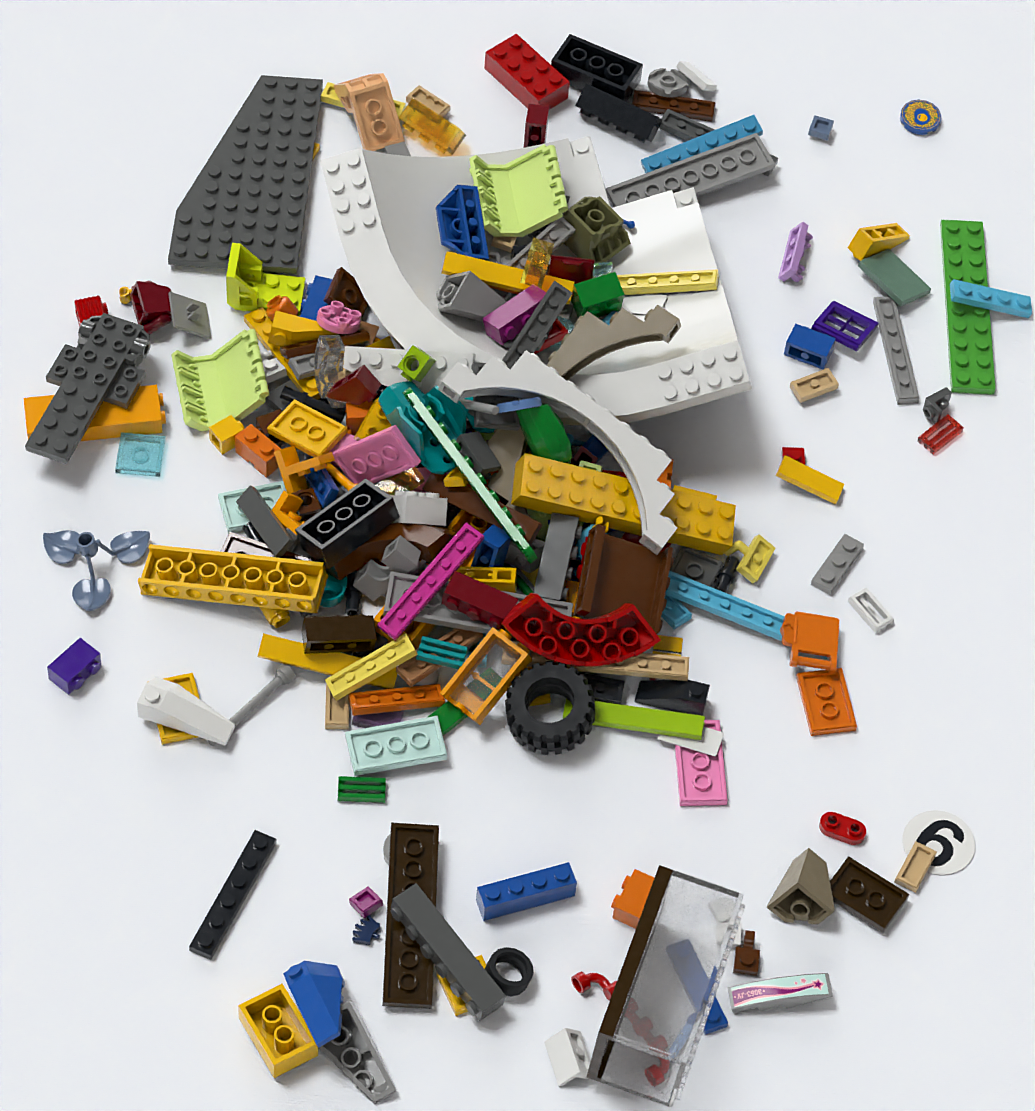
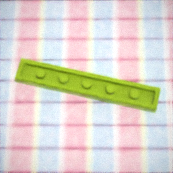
M568 699L565 702L563 719L573 708ZM595 701V722L592 725L702 740L705 716Z

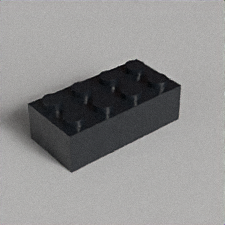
M572 34L568 35L551 60V65L570 82L571 86L583 90L587 83L625 102L628 101L641 81L642 63Z
M365 478L296 528L295 531L302 549L319 562H324V566L330 569L400 516L393 497Z

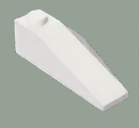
M158 677L145 684L137 701L138 717L225 746L235 727L234 723L179 684Z

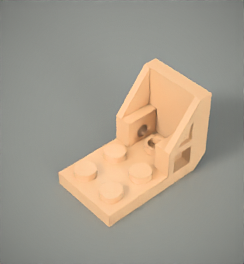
M384 73L368 74L333 85L336 95L347 112L354 115L363 149L376 151L385 148V146L405 142L390 86Z

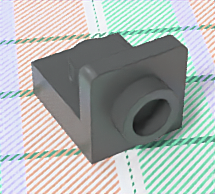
M947 387L925 399L923 406L924 415L935 425L940 422L942 411L949 406L952 392Z

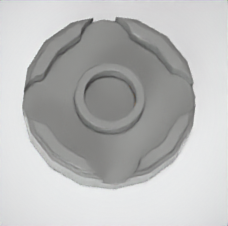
M659 68L649 74L647 85L653 93L659 96L678 97L687 91L688 78L676 69L666 71V68Z

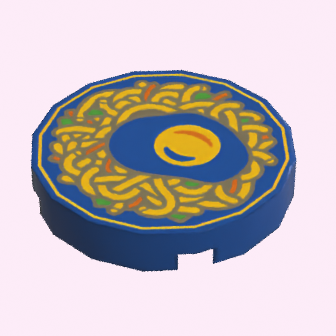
M912 100L901 109L900 121L904 124V128L907 131L918 135H926L928 132L936 131L940 126L941 113L939 108L927 100Z

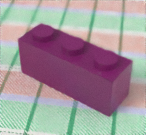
M532 284L482 318L487 335L502 346L507 341L514 339L521 332L546 292Z

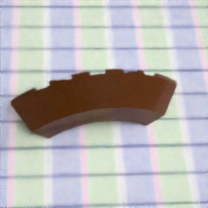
M391 523L330 569L325 566L326 573L336 579L342 580L350 573L362 568L364 563L371 559L378 558L379 561H382L385 548L400 535L421 551L419 561L423 559L426 563L430 564L457 532L435 525ZM314 557L311 558L312 561L319 562Z

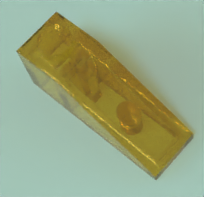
M533 238L520 283L530 286L534 284L540 289L542 288L554 243Z

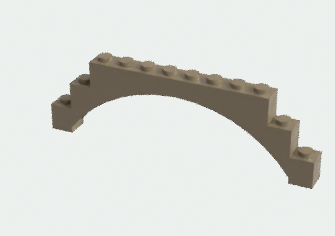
M658 304L654 309H650L647 312L644 322L624 308L611 317L610 325L587 311L584 316H580L577 319L573 331L564 336L558 351H554L549 356L547 366L556 369L559 375L567 381L593 361L616 350L645 342L665 341L669 344L681 328L680 319ZM521 428L518 431L495 429L494 435L490 440H486V443L501 464L498 473L495 472L492 478L489 479L487 487L489 490H493L498 498L506 503V506L531 518L526 508L511 505L515 464L527 452L528 448Z

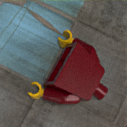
M148 280L145 282L136 281L131 289L125 286L119 289L120 302L122 304L132 302L137 323L144 326V331L150 335L172 321L168 295L171 289L169 287L158 285Z

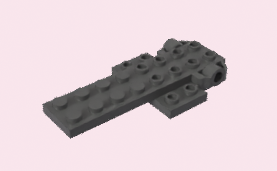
M103 313L101 316H91L89 319L82 321L78 331L77 347L65 344L46 375V382L60 387L25 444L26 451L67 464L103 401L125 409L128 408L146 377L145 370L137 368L146 358L151 347L150 336L144 331V326Z

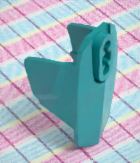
M410 381L388 386L381 393L378 402L391 426L396 425L421 460L420 463L435 474L443 475L454 469L456 465L419 418L416 411L410 406V402L406 400L402 392L410 387L425 407L429 405L436 414L435 421L438 424L440 422L444 424L449 432L447 437L450 441L452 439L457 440L460 434H465L466 432L465 406L459 400L455 403L439 391V386L433 387L426 394Z

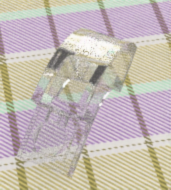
M320 335L314 358L315 380L321 398H327L331 408H346V402L329 399L326 396L334 383L339 381L338 373L343 371L345 346L340 335Z

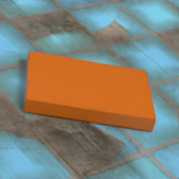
M836 668L835 674L828 673V670L797 673L796 679L811 736L856 731L857 724L842 668Z

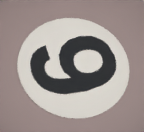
M930 810L919 813L907 823L903 831L902 843L907 856L915 841L937 851L927 871L928 873L948 875L959 872L970 863L975 853V838L969 826L956 815L946 811Z

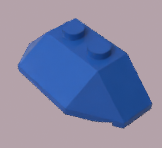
M456 185L436 206L441 245L457 254L488 261L489 255L478 187Z

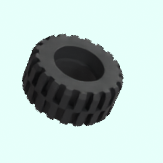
M546 661V665L540 666L539 663L532 665L530 670L525 668L520 672V678L515 676L511 681L512 687H508L506 693L505 709L510 732L513 737H517L519 744L522 746L527 744L528 750L534 753L536 750H541L542 755H548L549 752H555V755L562 754L564 749H567V751L575 749V743L581 745L585 741V734H590L592 723L595 722V699L593 689L583 674L579 675L578 670L573 666L568 669L566 664L559 662L558 665H553V661ZM546 694L561 695L568 699L573 706L571 712L564 719L552 723L535 719L528 712V708L534 699Z

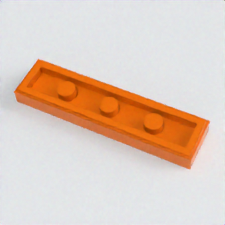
M440 684L354 692L348 695L353 716L441 707L445 704V699L440 694L442 691Z

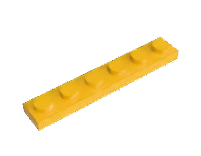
M263 307L244 315V322L250 329L256 330L259 341L267 351H271L273 358H277L286 368L287 376L300 392H307L309 396L317 400L327 395L329 392L328 388L318 375L297 380L288 364L289 359L281 356V346L268 343L273 322L267 316Z

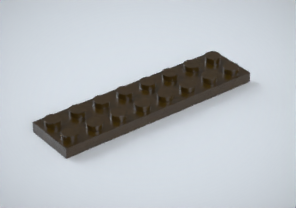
M391 822L382 1006L432 1009L434 963L431 959L424 957L417 941L409 938L402 922L394 919L391 914V904L393 898L417 883L436 907L439 825Z

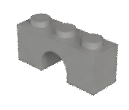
M400 535L385 548L381 562L386 566H381L371 559L357 571L353 586L372 601H375L380 596L384 597L387 594L390 571L404 574L413 573L420 564L419 557L421 551Z

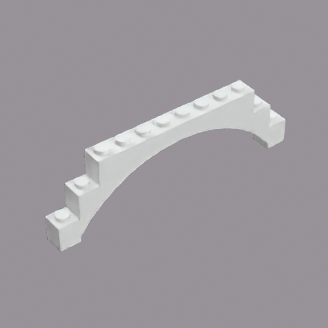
M526 350L511 369L507 367L505 362L492 356L477 375L467 365L457 362L442 380L438 390L455 403L462 398L488 395L511 396L522 399L541 398L543 405L549 404L551 408L566 414L586 427L605 445L617 460L632 487L637 501L642 529L640 543L658 555L678 528L670 518L660 515L674 496L668 485L657 481L672 461L668 458L666 452L655 448L646 437L638 435L626 422H621L615 418L609 409L602 408L595 402L593 397L582 393L573 382L562 378L556 369L545 365L536 354L529 353Z

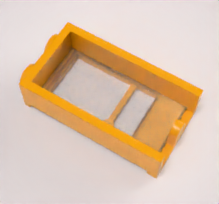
M493 627L440 692L447 701L479 725L483 723L484 718L508 690V687L512 685L511 681L515 676H519L520 672L524 670L529 662H532V658L528 654L530 650L520 642L516 645L511 641L512 636L503 629L497 631Z

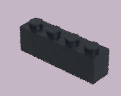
M587 83L575 105L581 109L580 114L589 118L591 115L598 117V122L609 126L611 123L617 126L615 130L625 135L627 132L634 134V139L645 143L646 140L649 142L653 141L662 122V119Z

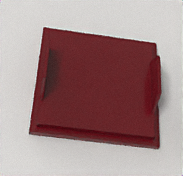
M551 255L549 276L573 281L574 284L593 279L595 260Z

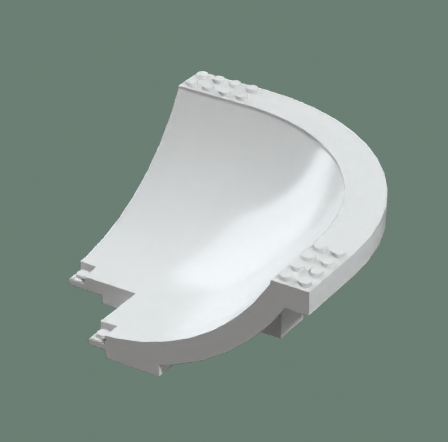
M591 136L574 141H569V138L544 143L546 146L554 145L556 148L557 161L559 162L565 191L564 195L570 196L568 209L582 198L591 196L596 198L600 196L610 206ZM544 144L502 152L477 154V156L487 164L505 165ZM358 148L320 160L339 237L350 270L368 305L395 342L402 349L407 350L414 345L424 351L476 354L475 362L487 363L492 356L502 360L509 348L490 338L482 321L440 311L438 309L440 300L436 296L445 277L449 276L441 274L446 251L453 252L441 245L436 206L456 185H474L473 177L469 171V168H471L469 158L475 155L419 157L385 154ZM694 187L676 193L670 190L613 207L612 209L622 219L635 222L633 229H629L625 224L622 225L628 232L631 244L599 268L593 270V276H602L612 272H616L617 275L717 269ZM485 231L488 252H499L501 264L506 265L511 260V253L491 246L494 236ZM528 235L517 237L514 246L528 245L534 239L528 237ZM562 244L551 254L577 258L565 244ZM551 255L535 269L536 273L546 275L547 266L551 262ZM720 276L717 290L653 293L656 295H667L663 308L680 319L681 328L669 344L665 341L645 342L616 350L593 361L568 380L573 382L582 393L593 397L595 402L602 408L609 409L619 421L626 423L666 415L752 389ZM509 293L503 298L505 301H507ZM574 307L568 325H563L569 334L575 328V323L578 319ZM631 313L643 322L645 321L646 314ZM604 315V316H601V317H598V318H599V319H603V318H605L607 315ZM562 340L536 354L541 359V362L545 365L548 364L549 356L554 351H558ZM553 409L563 422V425H582L566 414Z

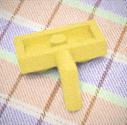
M758 534L753 538L749 547L738 540L724 554L729 556L738 550L744 554L736 570L753 584L758 581L776 548Z

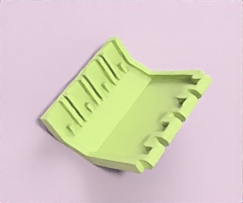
M544 144L505 165L487 164L477 155L469 158L471 166L469 171L473 177V186L478 187L485 231H488L494 237H524L563 217V213L568 210V205L564 195L565 191L554 145L546 146Z
M244 329L212 355L192 357L179 350L171 354L185 425L199 431H208L210 426L230 415L236 421H241L266 402L265 398L269 396L255 329L248 331Z

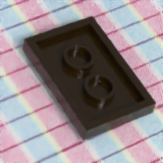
M849 856L830 880L833 902L882 933L887 929L910 895Z

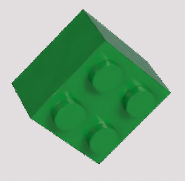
M616 272L574 284L571 302L574 305L578 318L584 316L587 311L597 318L608 315L612 311L619 312L622 307L624 292Z

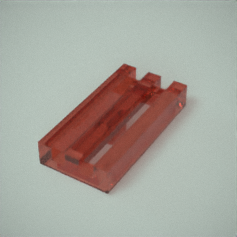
M947 414L921 434L917 442L923 443L924 448H929L930 453L934 455L962 433L964 427ZM948 422L951 423V424L948 425L946 428H944V429H942L940 432H938V434L935 435L932 439L928 440V438H929L931 435H933L935 432H937L940 428H942V427H943L944 425H946Z

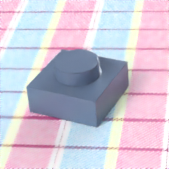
M814 115L808 135L828 141L834 120Z

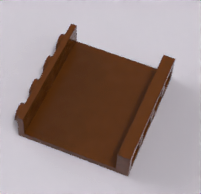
M597 524L589 530L573 616L584 619L599 617L618 609L625 603L634 604L655 633H659L663 625L661 615L667 603L665 592L670 585L669 570L674 563V557L672 556L673 548L668 547L656 555L645 546L605 534L606 526Z

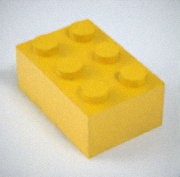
M283 983L238 1005L239 1020L274 1078L318 1056V1046Z

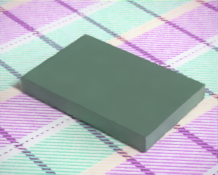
M890 249L865 258L858 264V267L900 307L928 295L931 291V288Z

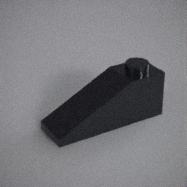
M642 680L639 682L634 702L669 711L703 716L710 685L692 680Z

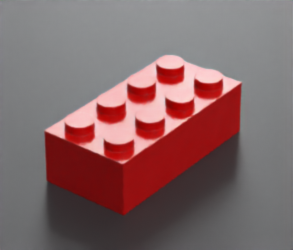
M517 33L485 52L484 69L527 109L528 104L549 106L550 110L568 99L570 82Z

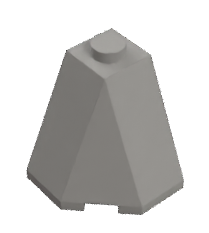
M471 271L446 276L436 293L437 299L440 300L438 304L440 311L482 322V318L507 302Z

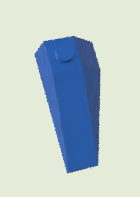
M303 961L290 967L283 975L319 1048L341 1035L342 1014L340 1012V1004L343 1003L344 997L341 992L345 986V981L337 965Z

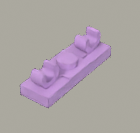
M801 222L790 230L778 276L783 282L790 277L795 282L803 279L800 273L805 270V267L799 264L804 256L803 250L811 247V244L807 242L813 239V236L807 232L809 225L805 222Z

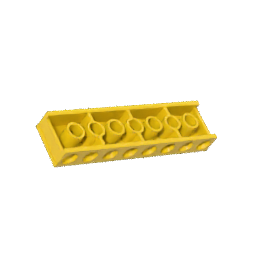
M149 544V554L142 576L138 578V584L142 595L318 614L328 574L326 573L324 562Z

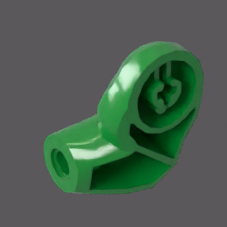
M549 404L515 410L532 455L570 464L572 459L571 443L565 432L563 422Z

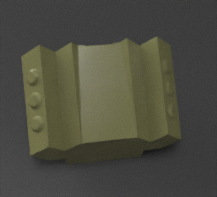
M592 196L584 197L571 206L564 214V219L576 231L563 244L577 258L595 260L594 270L631 244L628 232L622 227L624 220L600 196L597 198Z

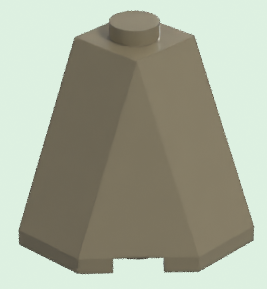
M810 848L806 849L792 861L768 902L767 908L784 922L794 923L795 920L808 921V924H820L834 913L835 910L827 862Z

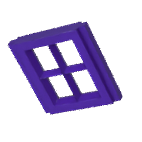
M832 301L816 319L811 329L836 338V342L857 352L876 330L879 323L836 301ZM835 313V314H837V315H839V316H841V317L847 319V321L844 322V321H842V320H840V319H838V318L832 316V314ZM829 321L841 328L837 330L825 324V322ZM852 321L866 329L862 331L850 325ZM847 330L859 337L855 339L843 333V331Z

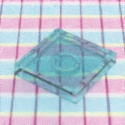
M121 433L115 473L160 477L166 437Z

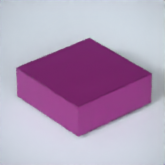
M369 886L349 898L350 905L363 918H366L383 906V900Z

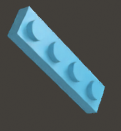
M954 279L950 283L951 301L1025 318H1029L1032 314L1030 296Z

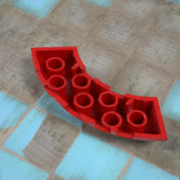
M530 593L512 608L501 623L515 639L533 652L550 660L575 666L595 667L623 662V660L638 656L661 641L634 604L625 603L618 609L603 616L585 619L573 618L552 608L538 594Z

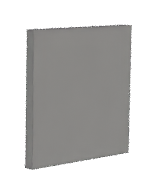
M169 292L173 327L210 339L211 332L206 303Z

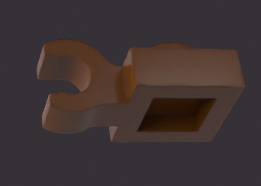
M745 930L743 948L736 947L733 973L757 976L760 950L753 949L755 931Z

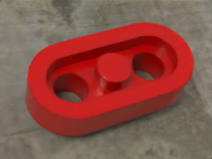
M826 812L820 819L819 829L825 836L850 845H858L865 839L866 827L858 820L836 812ZM829 820L835 821V824L829 823ZM852 828L857 829L858 832H854V831H852L851 829H852Z

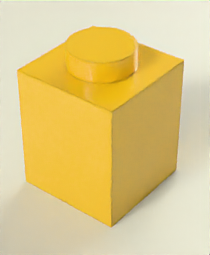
M230 415L209 427V439L223 455L235 448V436L245 428L240 421H236Z

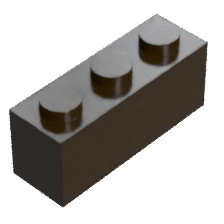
M373 615L304 617L301 629L304 654L374 651L376 632Z

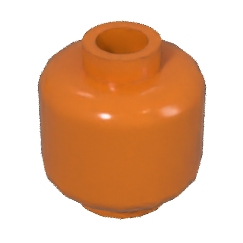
M275 296L267 304L266 314L272 322L276 311L295 316L298 315L297 307L287 296Z

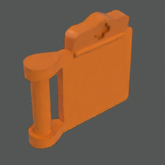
M798 611L794 614L786 613L780 633L782 635V644L791 647L789 666L797 667V665L826 669L828 673L835 674L839 618ZM798 652L826 656L830 658L829 661L809 657L798 656Z

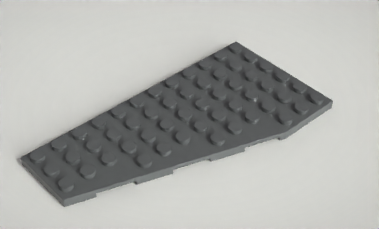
M260 76L176 210L168 265L227 269L232 243H240L263 262V272L297 274L323 79Z

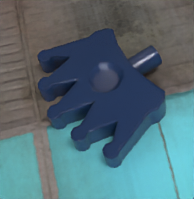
M370 915L367 916L369 921L360 919V923L363 925L355 924V929L358 931L353 930V935L357 938L353 937L352 941L370 945L373 938L379 940L381 935L377 934V932L381 929L380 924Z

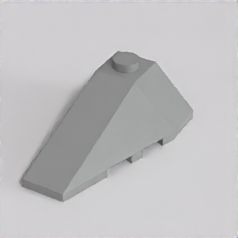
M348 1001L340 1006L342 1014L341 1035L318 1049L342 1070L373 1102H376L395 1092L396 1087L355 1003Z

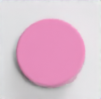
M332 301L331 305L324 306L318 310L316 320L322 328L330 332L352 334L358 331L360 327L361 312L344 307L342 302Z

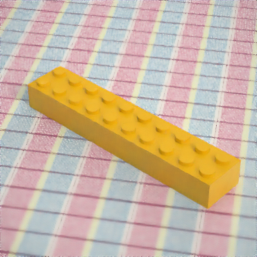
M527 453L516 462L511 505L548 514L553 512L579 517V521L595 524L596 518L601 516L603 517L601 525L609 522L610 529L642 536L637 501L627 478ZM671 489L674 496L660 513L663 517L670 518L674 525L678 527L668 540V543L718 555H723L729 550L733 544L736 505Z

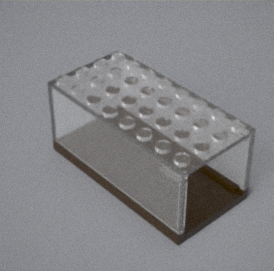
M659 865L600 1026L586 1078L671 1108L675 1099L680 1100L746 906L741 904L744 894Z

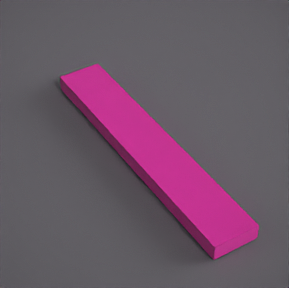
M466 522L382 618L377 627L396 641L452 577L454 572L458 570L484 540V535Z

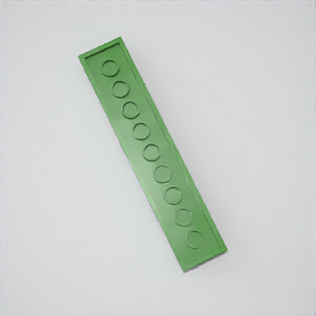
M941 219L940 233L951 392L994 394L995 376L990 310L951 301L950 283L953 279L988 287L983 222Z

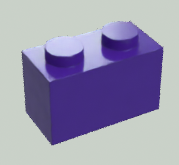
M80 637L47 666L48 679L69 695L74 690H78L90 675H94L99 671L102 666L101 654Z

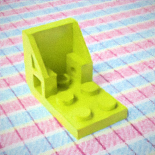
M232 243L226 274L227 304L235 310L254 311L263 307L266 311L268 308L267 304L272 298L278 295L281 297L287 296L297 307L298 316H300L305 289V277L263 273L262 261L242 244Z

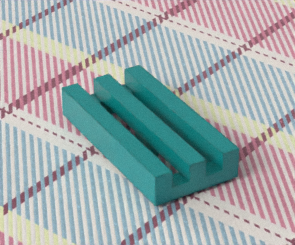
M422 636L416 659L458 670L464 663L468 647ZM425 651V652H429V653H434V654H437V656L431 655V654H427V653H423V652ZM446 657L458 659L459 661L447 659Z

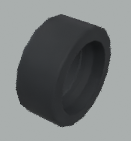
M509 947L496 950L485 967L487 973L502 992L510 997L520 995L525 991L534 974L530 959L522 951ZM503 962L515 966L519 970L522 979L520 981H509L503 978L498 973L496 964Z

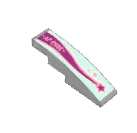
M828 973L777 977L728 987L733 1013L757 1007L762 1011L782 1005L787 1009L833 997Z

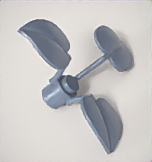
M65 530L43 533L44 547L52 561L59 564L69 563L74 559L75 554L80 553L86 557L91 580L83 579L79 581L72 590L73 600L86 611L100 608L106 603L111 593V587L107 579H95L91 558L98 552V546L111 556L117 555L118 560L122 563H134L145 555L150 539L149 531L122 533L110 542L112 549L110 550L101 543L100 539L95 540L94 535L90 532L79 534L75 531Z

